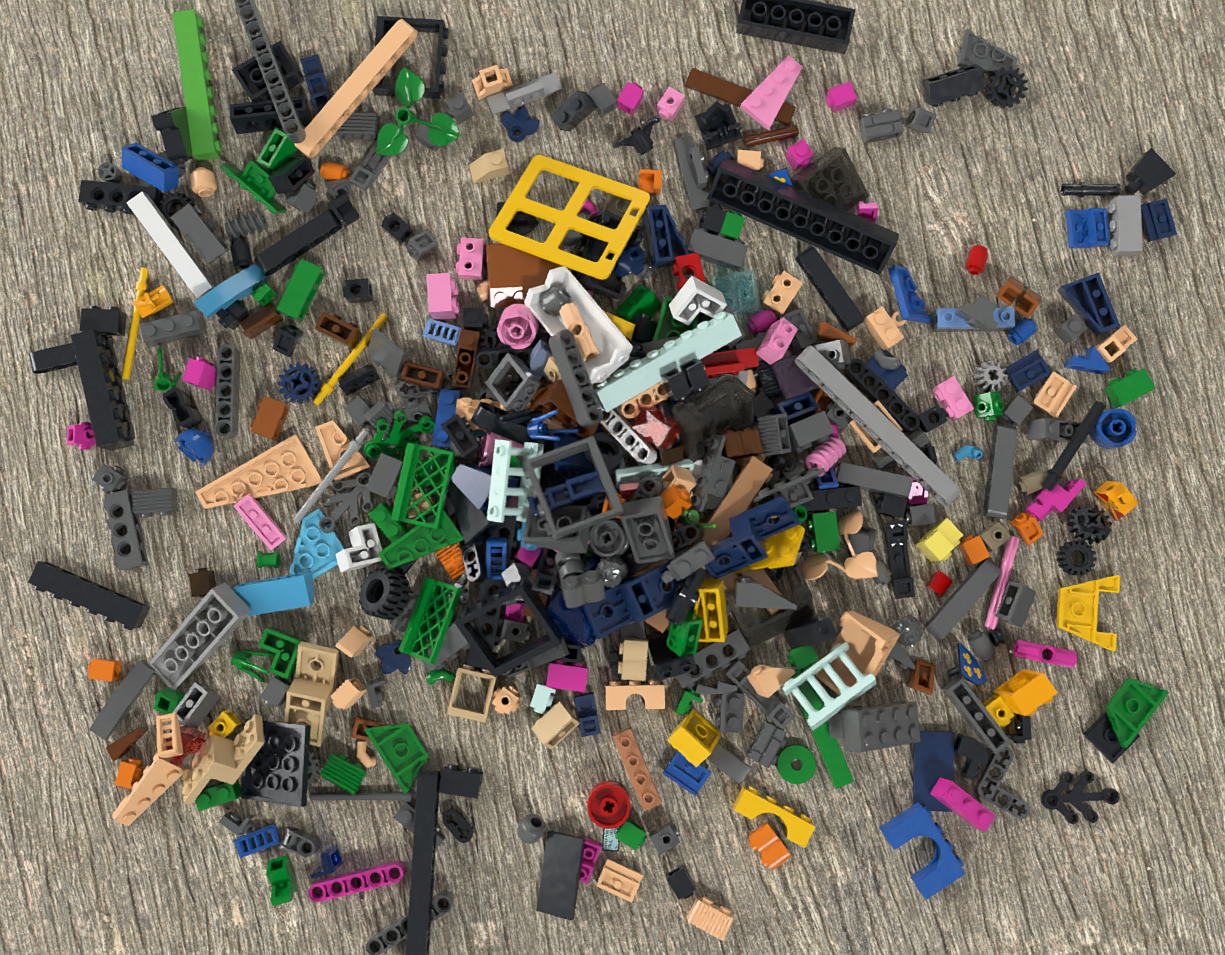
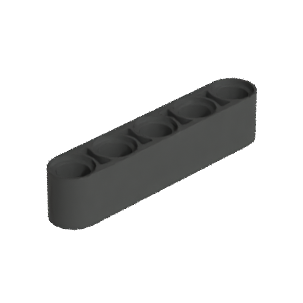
M564 329L550 337L549 346L577 422L581 427L586 428L599 423L602 420L603 414L575 337L570 330Z
M223 344L217 352L215 430L219 436L232 439L238 434L240 352L230 344ZM232 350L231 357L226 358L227 351ZM231 369V375L226 377L225 372ZM230 387L231 393L225 396V390ZM230 406V413L225 415L224 409ZM229 425L230 431L224 434V427Z
M999 424L994 426L983 515L985 517L1005 519L1007 516L1017 437L1016 427Z
M987 558L980 561L929 619L924 628L938 641L945 638L1000 575L1001 570Z
M442 891L433 897L431 922L450 911L454 903V896L451 892ZM440 899H447L449 901V905H441ZM408 913L373 934L366 944V952L369 955H380L406 939ZM390 930L396 931L397 934H398V937H396V938L391 937L390 934H389V931H390ZM372 941H378L381 948H375L372 945Z

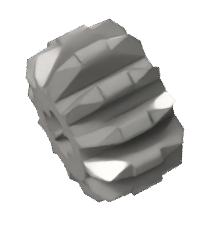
M990 360L988 364L983 362L981 367L976 368L975 371L978 374L974 375V378L979 379L976 386L982 385L981 391L986 389L988 392L999 391L1001 386L1006 385L1004 379L1008 378V375L1003 374L1006 370L1005 367L999 368L1001 362L994 364V361Z

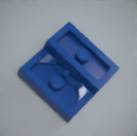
M1089 208L1087 210H1068L1065 212L1069 248H1094L1110 245L1107 208Z

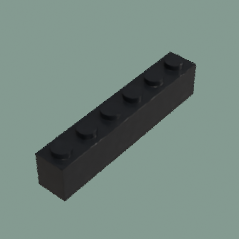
M37 561L28 583L34 585L35 590L41 592L48 591L52 593V597L63 600V598L69 600L68 604L72 606H83L87 608L86 612L94 615L99 613L104 616L103 619L115 623V621L122 623L121 627L128 630L141 628L150 609L148 605L46 561Z

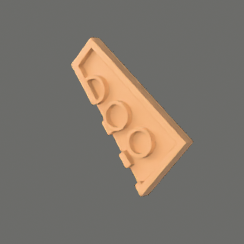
M156 753L151 766H147L143 771L144 775L141 780L136 781L132 786L133 791L131 794L125 796L112 814L114 821L127 826L133 823L183 775L185 767L169 758L158 757V753Z

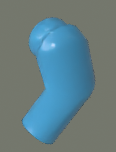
M965 445L952 456L957 462L964 457L980 459L983 456V451L979 447Z

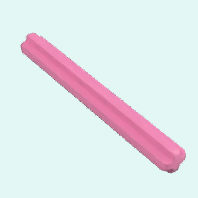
M1011 536L1007 540L999 568L1001 573L997 577L985 621V627L989 629H996L999 619L995 614L1000 606L999 603L1003 599L1002 596L1006 592L1005 589L1007 588L1019 543V538Z

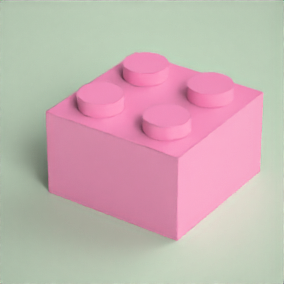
M450 273L427 274L428 309L430 315L434 320L457 319V313H460L459 302L456 299V295L459 294L458 283H456V280L452 278Z

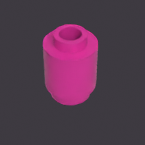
M764 309L750 317L747 326L751 333L759 334L769 329L773 323L777 322V319L771 309Z

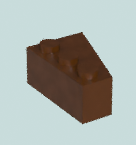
M560 380L539 389L529 406L533 411L537 408L546 414L558 410L557 414L548 419L555 418L562 422V427L566 429H578L579 433L575 434L582 438L594 434L599 423L584 428L578 424L564 384Z

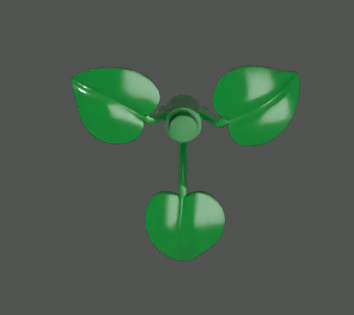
M403 68L397 78L395 95L401 104H409L397 110L396 119L399 122L398 125L388 123L380 129L376 153L381 155L394 156L402 153L409 143L408 137L403 134L405 130L404 125L410 126L414 122L430 127L428 138L437 146H446L458 139L460 135L458 125L446 114L438 113L433 115L430 124L417 119L414 112L409 110L413 105V101H419L424 96L425 85L419 76L407 68Z

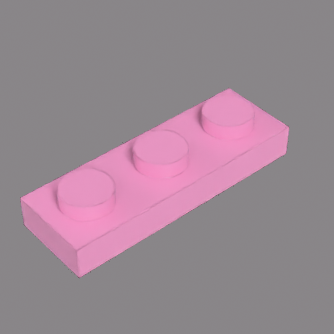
M250 493L234 505V508L270 550H273L288 538Z

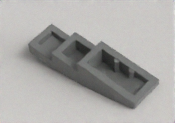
M138 661L112 694L89 730L106 741L130 712L131 706L142 694L143 688L154 676L155 671Z

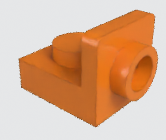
M1026 512L1018 514L1010 521V525L1018 530L1021 538L1027 545H1031L1044 535L1036 518Z

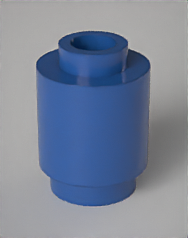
M1023 318L1015 327L1009 330L1007 337L1014 345L1018 346L1037 332V325L1031 318Z

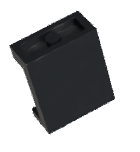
M666 629L663 633L657 631L645 635L646 639H648V647L659 681L697 670L693 654L679 657L666 646L669 630Z

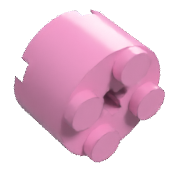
M526 304L510 305L504 309L497 327L498 337L501 342L510 345L511 348H526L535 339L539 320Z

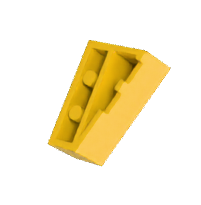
M705 578L699 589L700 597L694 608V613L703 619L698 642H725L729 629L723 578Z

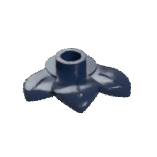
M522 107L514 115L505 112L502 123L508 130L509 139L513 142H521L526 136L533 135L538 130L540 120L530 119L526 107ZM516 131H519L520 135L515 136L514 133Z
M634 246L629 250L624 249L616 261L618 263L616 275L622 277L629 275L631 272L636 276L639 275L645 267L643 262L646 258L645 251L639 246Z
M395 640L391 644H382L377 648L375 655L382 659L381 670L383 674H390L397 669L403 674L409 672L412 664L410 656L403 652L398 653L395 650L396 647H400L402 640Z

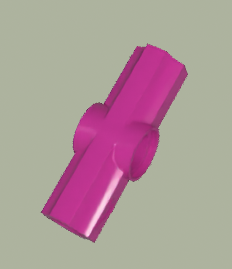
M1016 640L1014 644V657L1074 668L1077 663L1076 651ZM1044 649L1048 651V656L1046 659L1042 657V652Z

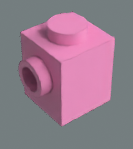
M668 87L657 104L658 115L665 120L673 121L684 104L685 96Z

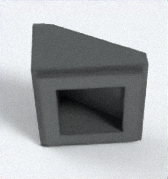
M347 178L325 183L328 193L333 200L343 194L347 198L353 195Z

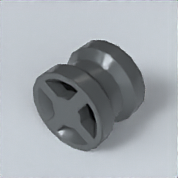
M105 162L99 166L98 175L102 180L109 183H119L121 181L122 173L115 165Z

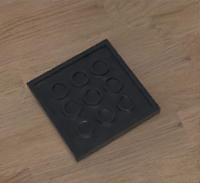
M262 720L264 744L242 772L241 798L296 807L307 806L311 725Z

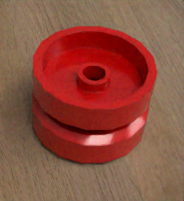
M611 780L602 781L595 785L589 793L587 802L588 815L592 822L601 828L612 829L617 828L626 821L631 806L629 794L625 787ZM610 801V804H613L612 806L608 807L606 806V802Z

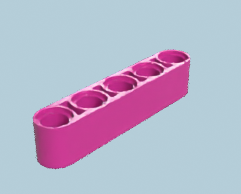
M392 861L320 879L309 888L308 896L313 902H321L397 883L405 875L406 865L402 861ZM393 867L400 870L401 874L399 876L392 873ZM373 873H379L381 875V880H375L373 878ZM353 878H360L362 885H356ZM334 883H341L342 890L336 889ZM315 887H320L323 890V895L317 894Z

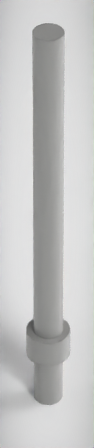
M363 428L356 439H352L345 453L293 517L292 520L299 524L354 452L359 451L362 447V442L369 435V431Z

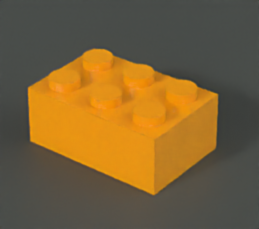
M1022 669L993 690L995 695L1001 696L1012 712L1023 716L1033 715L1037 712V707L1042 704H1048L1054 699L1053 696L1058 693L1043 672Z

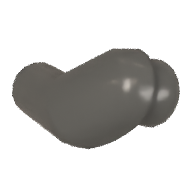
M881 348L872 353L883 369L895 370L901 365V360L898 357H886Z

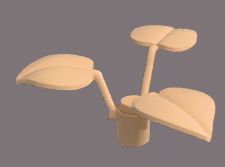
M860 510L849 512L837 521L838 533L840 536L844 535L852 557L845 560L844 567L830 559H826L824 553H816L808 557L802 564L799 571L800 580H814L821 577L827 571L828 563L841 569L844 573L846 572L847 576L855 580L878 576L875 555L872 552H863L856 556L848 538L849 534H856L862 527L863 515Z

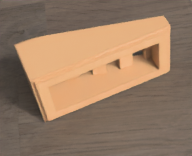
M177 713L156 716L158 757L168 758L183 755ZM172 721V724L163 726V722ZM170 729H172V732H171V733H166V734H165V732H164L165 730H170ZM172 738V741L166 742V739ZM173 746L172 750H167V747Z

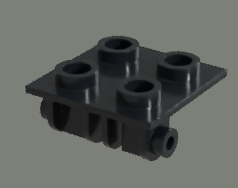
M733 111L731 113L732 123L723 119L711 132L705 129L700 117L704 113L695 115L707 150L743 138L740 132L741 125L736 122Z

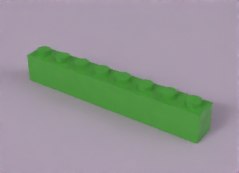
M195 9L172 12L192 154L199 162L221 158L222 144L218 140L220 129L215 120L217 109L212 100L215 94L212 86H210L212 74L207 65L209 62V55L205 51L207 40L202 31L204 20Z

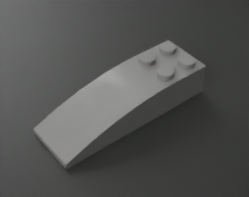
M226 583L212 588L151 659L148 665L169 688L176 691L225 642L252 610Z

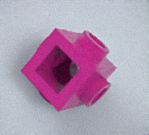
M79 422V425L67 426V445L78 446L79 450H90V447L96 446L91 423Z

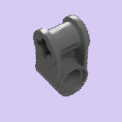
M292 826L286 827L283 842L279 844L281 849L305 858L310 857L320 848V841L317 837ZM306 842L312 845V851L306 849Z

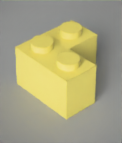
M945 518L924 535L915 546L930 562L945 561L952 555L950 551L961 542L959 539L963 534L948 518Z

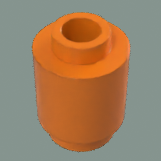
M324 162L320 168V176L327 181L345 178L349 180L350 171L345 165Z

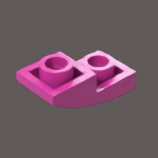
M584 836L586 841L580 881L588 884L603 843Z

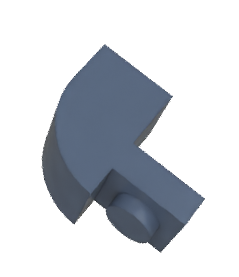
M541 339L531 351L530 370L538 380L544 376L548 382L553 383L544 372L548 359L553 354L550 346Z

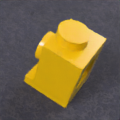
M228 709L223 711L207 728L210 730L209 735L211 737L214 734L227 739L242 722ZM220 724H222V725L224 726V730H223V731H222L221 728L219 727Z

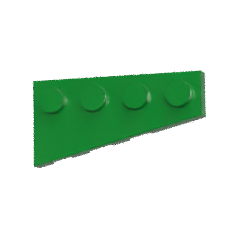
M443 509L439 529L417 525L379 552L378 555L388 569H393L461 542L464 538ZM435 514L426 519L428 523L434 524Z

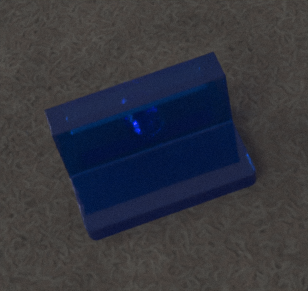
M338 844L330 846L321 854L323 865L310 874L311 879L333 873L343 864Z

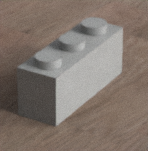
M1117 196L1110 201L1108 211L1111 214V221L1109 223V231L1112 238L1110 250H1112V256H1136L1143 251L1141 197Z

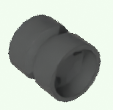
M559 551L556 554L555 562L561 580L568 576H580L585 573L580 553Z

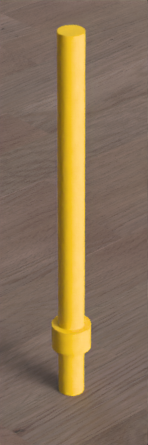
M141 268L139 282H136L135 290H137L135 301L143 297L145 292H147L149 271L147 268ZM135 305L121 378L125 380H130L141 317Z
M382 313L330 380L321 386V391L314 398L313 403L319 406L324 398L332 393L335 384L370 342L373 330L375 328L379 330L389 318L386 314Z

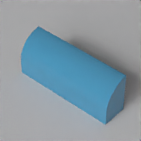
M311 571L240 583L231 588L252 610L248 616L311 606L315 597Z

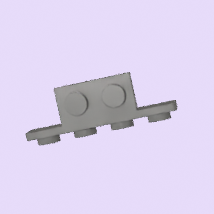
M554 72L487 97V102L492 115H496L562 90L557 74Z

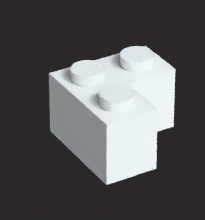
M691 276L671 301L669 307L673 318L689 326L700 311L714 318L717 313L722 312L727 303L721 291Z
M375 523L357 526L350 530L348 533L352 548L344 549L336 554L341 573L382 562L383 560L378 555L382 551Z

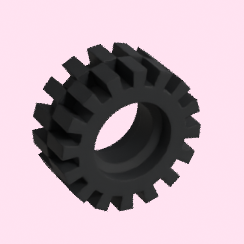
M171 192L168 193L170 197L166 195L163 197L165 199L164 202L160 200L162 207L158 206V209L169 224L178 229L177 225L170 218L172 216V208L177 204H181L184 207L187 204H192V206H195V204L185 194L175 192L174 195Z
M1081 540L1069 541L1064 543V546H1060L1059 549L1061 551L1057 552L1059 558H1056V560L1060 562L1058 566L1063 568V572L1069 575H1084L1092 570L1091 567H1095L1096 564L1093 561H1097V557L1093 555L1096 552L1091 550L1093 547L1087 545V542L1082 543ZM1075 550L1083 555V561L1080 565H1074L1070 561V554Z

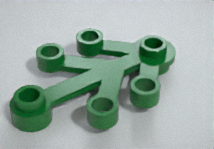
M398 410L394 413L395 422L390 434L384 440L382 438L384 432L389 429V424L386 419H379L376 422V434L373 440L365 444L364 452L373 459L380 457L381 453L393 456L396 459H402L405 456L403 447H407V442L412 444L419 443L418 445L423 446L419 438H413L412 440L404 438L419 431L423 433L432 432L435 428L433 419L429 416H423L417 424L400 431L407 417L404 411ZM397 445V447H395L394 449L388 448L387 446Z

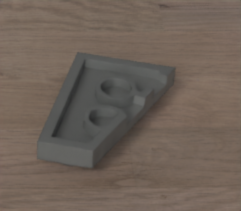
M966 29L957 66L966 67L977 64L983 67V73L994 75L993 72L997 70L1000 73V68L1003 66L1005 70L1012 66V71H1014L1018 58L999 47L995 48L987 43L986 39L979 38L972 34L971 30Z

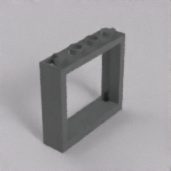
M594 436L525 460V468H522L526 480H531L533 485L530 486L533 498H538L539 505H537V509L541 517L545 516L547 523L544 524L547 535H552L553 540L623 514L622 505ZM588 450L612 510L557 530L534 469Z

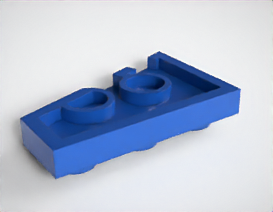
M896 265L889 268L903 320L926 324L934 321L931 314L927 316L923 308L925 303L923 299L920 300L915 292L917 287L908 269Z

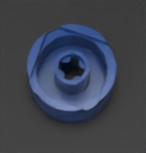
M1110 409L1102 412L1089 434L1093 441L1102 448L1114 449L1129 444L1135 438L1137 433L1136 419L1125 409Z

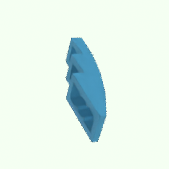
M254 264L217 285L196 300L194 304L209 319L221 308L225 310L236 300L241 301L262 281L265 282L269 277L265 276L261 269Z

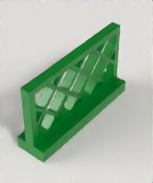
M407 442L391 517L392 520L439 529L455 452ZM422 450L428 451L432 457L425 463L420 458ZM443 454L449 455L447 464L441 467L437 458ZM434 461L438 470L430 474L426 466ZM423 468L427 478L419 482L416 477L417 472ZM441 472L444 481L437 486L433 477ZM430 480L435 489L426 494L422 485ZM419 488L423 497L415 501L412 494L414 490ZM437 491L440 499L437 504L433 505L429 496ZM426 499L430 508L422 513L417 504ZM415 507L419 516L415 519H408L409 510ZM431 511L436 516L434 524L428 523L425 515Z
M425 577L398 651L435 665L462 589ZM454 591L452 598L449 600L448 595ZM444 599V605L440 607L439 602ZM446 610V615L442 619V613ZM437 618L438 623L433 626V620ZM439 629V634L435 637V632ZM430 636L431 642L426 645V639ZM432 648V653L429 658L428 650Z

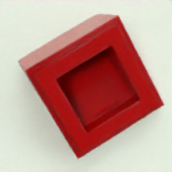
M936 570L926 587L943 597L953 581L940 570Z

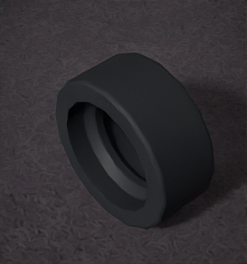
M604 432L594 433L592 436H594L597 446L606 448L613 455L608 456L601 453L607 470L614 469L623 457V446L611 434ZM588 450L584 451L587 460L593 464Z

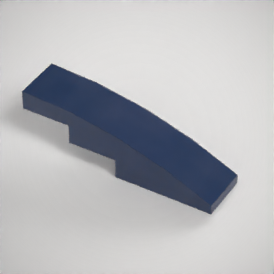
M319 54L300 59L316 115L332 98Z
M598 471L566 480L564 484L548 488L546 492H543L550 512L599 494L605 491L599 478ZM533 496L527 497L533 518L540 516L537 505H539L538 498H533Z

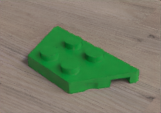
M1132 678L1125 679L1104 706L1121 747L1127 748L1169 694L1167 690L1155 688L1153 685L1141 683Z
M408 723L366 728L364 731L404 794H406L417 777L419 770L428 758L427 752Z

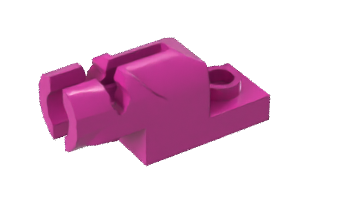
M1081 478L1071 479L1064 488L1057 483L1052 491H1047L1043 488L1034 498L1036 503H1030L1025 512L1034 516L1038 522L1042 521L1052 511L1060 513L1086 485V482Z

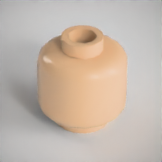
M199 167L190 174L192 191L195 194H198L200 197L213 195L217 189L215 174L211 170Z

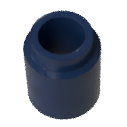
M722 150L708 161L706 169L713 178H715L719 166L725 157L734 161V157L729 151L725 152Z

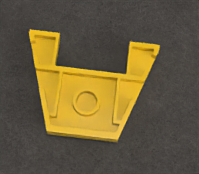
M754 503L753 508L759 506L760 504ZM797 525L764 539L768 557L734 571V573L739 574L747 570L753 572L767 567L773 569L793 566L805 529L803 526Z
M1120 575L1058 588L1056 627L1109 651H1116L1117 634L1097 632L1096 630L1099 591L1119 593Z

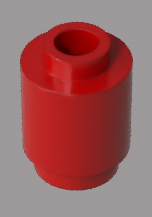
M975 245L969 251L965 266L968 273L979 275L984 272L989 255L986 247Z

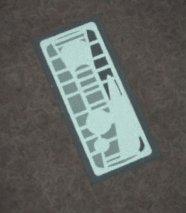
M619 826L612 829L603 828L602 851L619 852L620 841L615 838V833Z

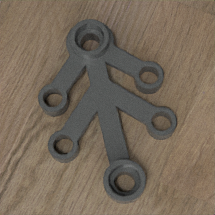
M360 473L353 480H336L333 483V489L337 493H342L345 488H355L350 493L331 496L325 494L320 498V502L324 507H330L333 503L342 502L330 517L326 516L320 519L319 528L322 532L332 533L336 528V522L349 507L351 516L349 524L351 527L355 528L362 525V521L359 518L357 497L363 493L364 503L362 504V510L369 514L374 509V505L371 502V493L366 489L367 484L364 485L363 482L370 480L371 473ZM338 484H342L341 488H336ZM325 499H330L328 503H324ZM367 505H371L369 510H365ZM354 520H359L356 525L352 524ZM327 524H331L329 529H325Z

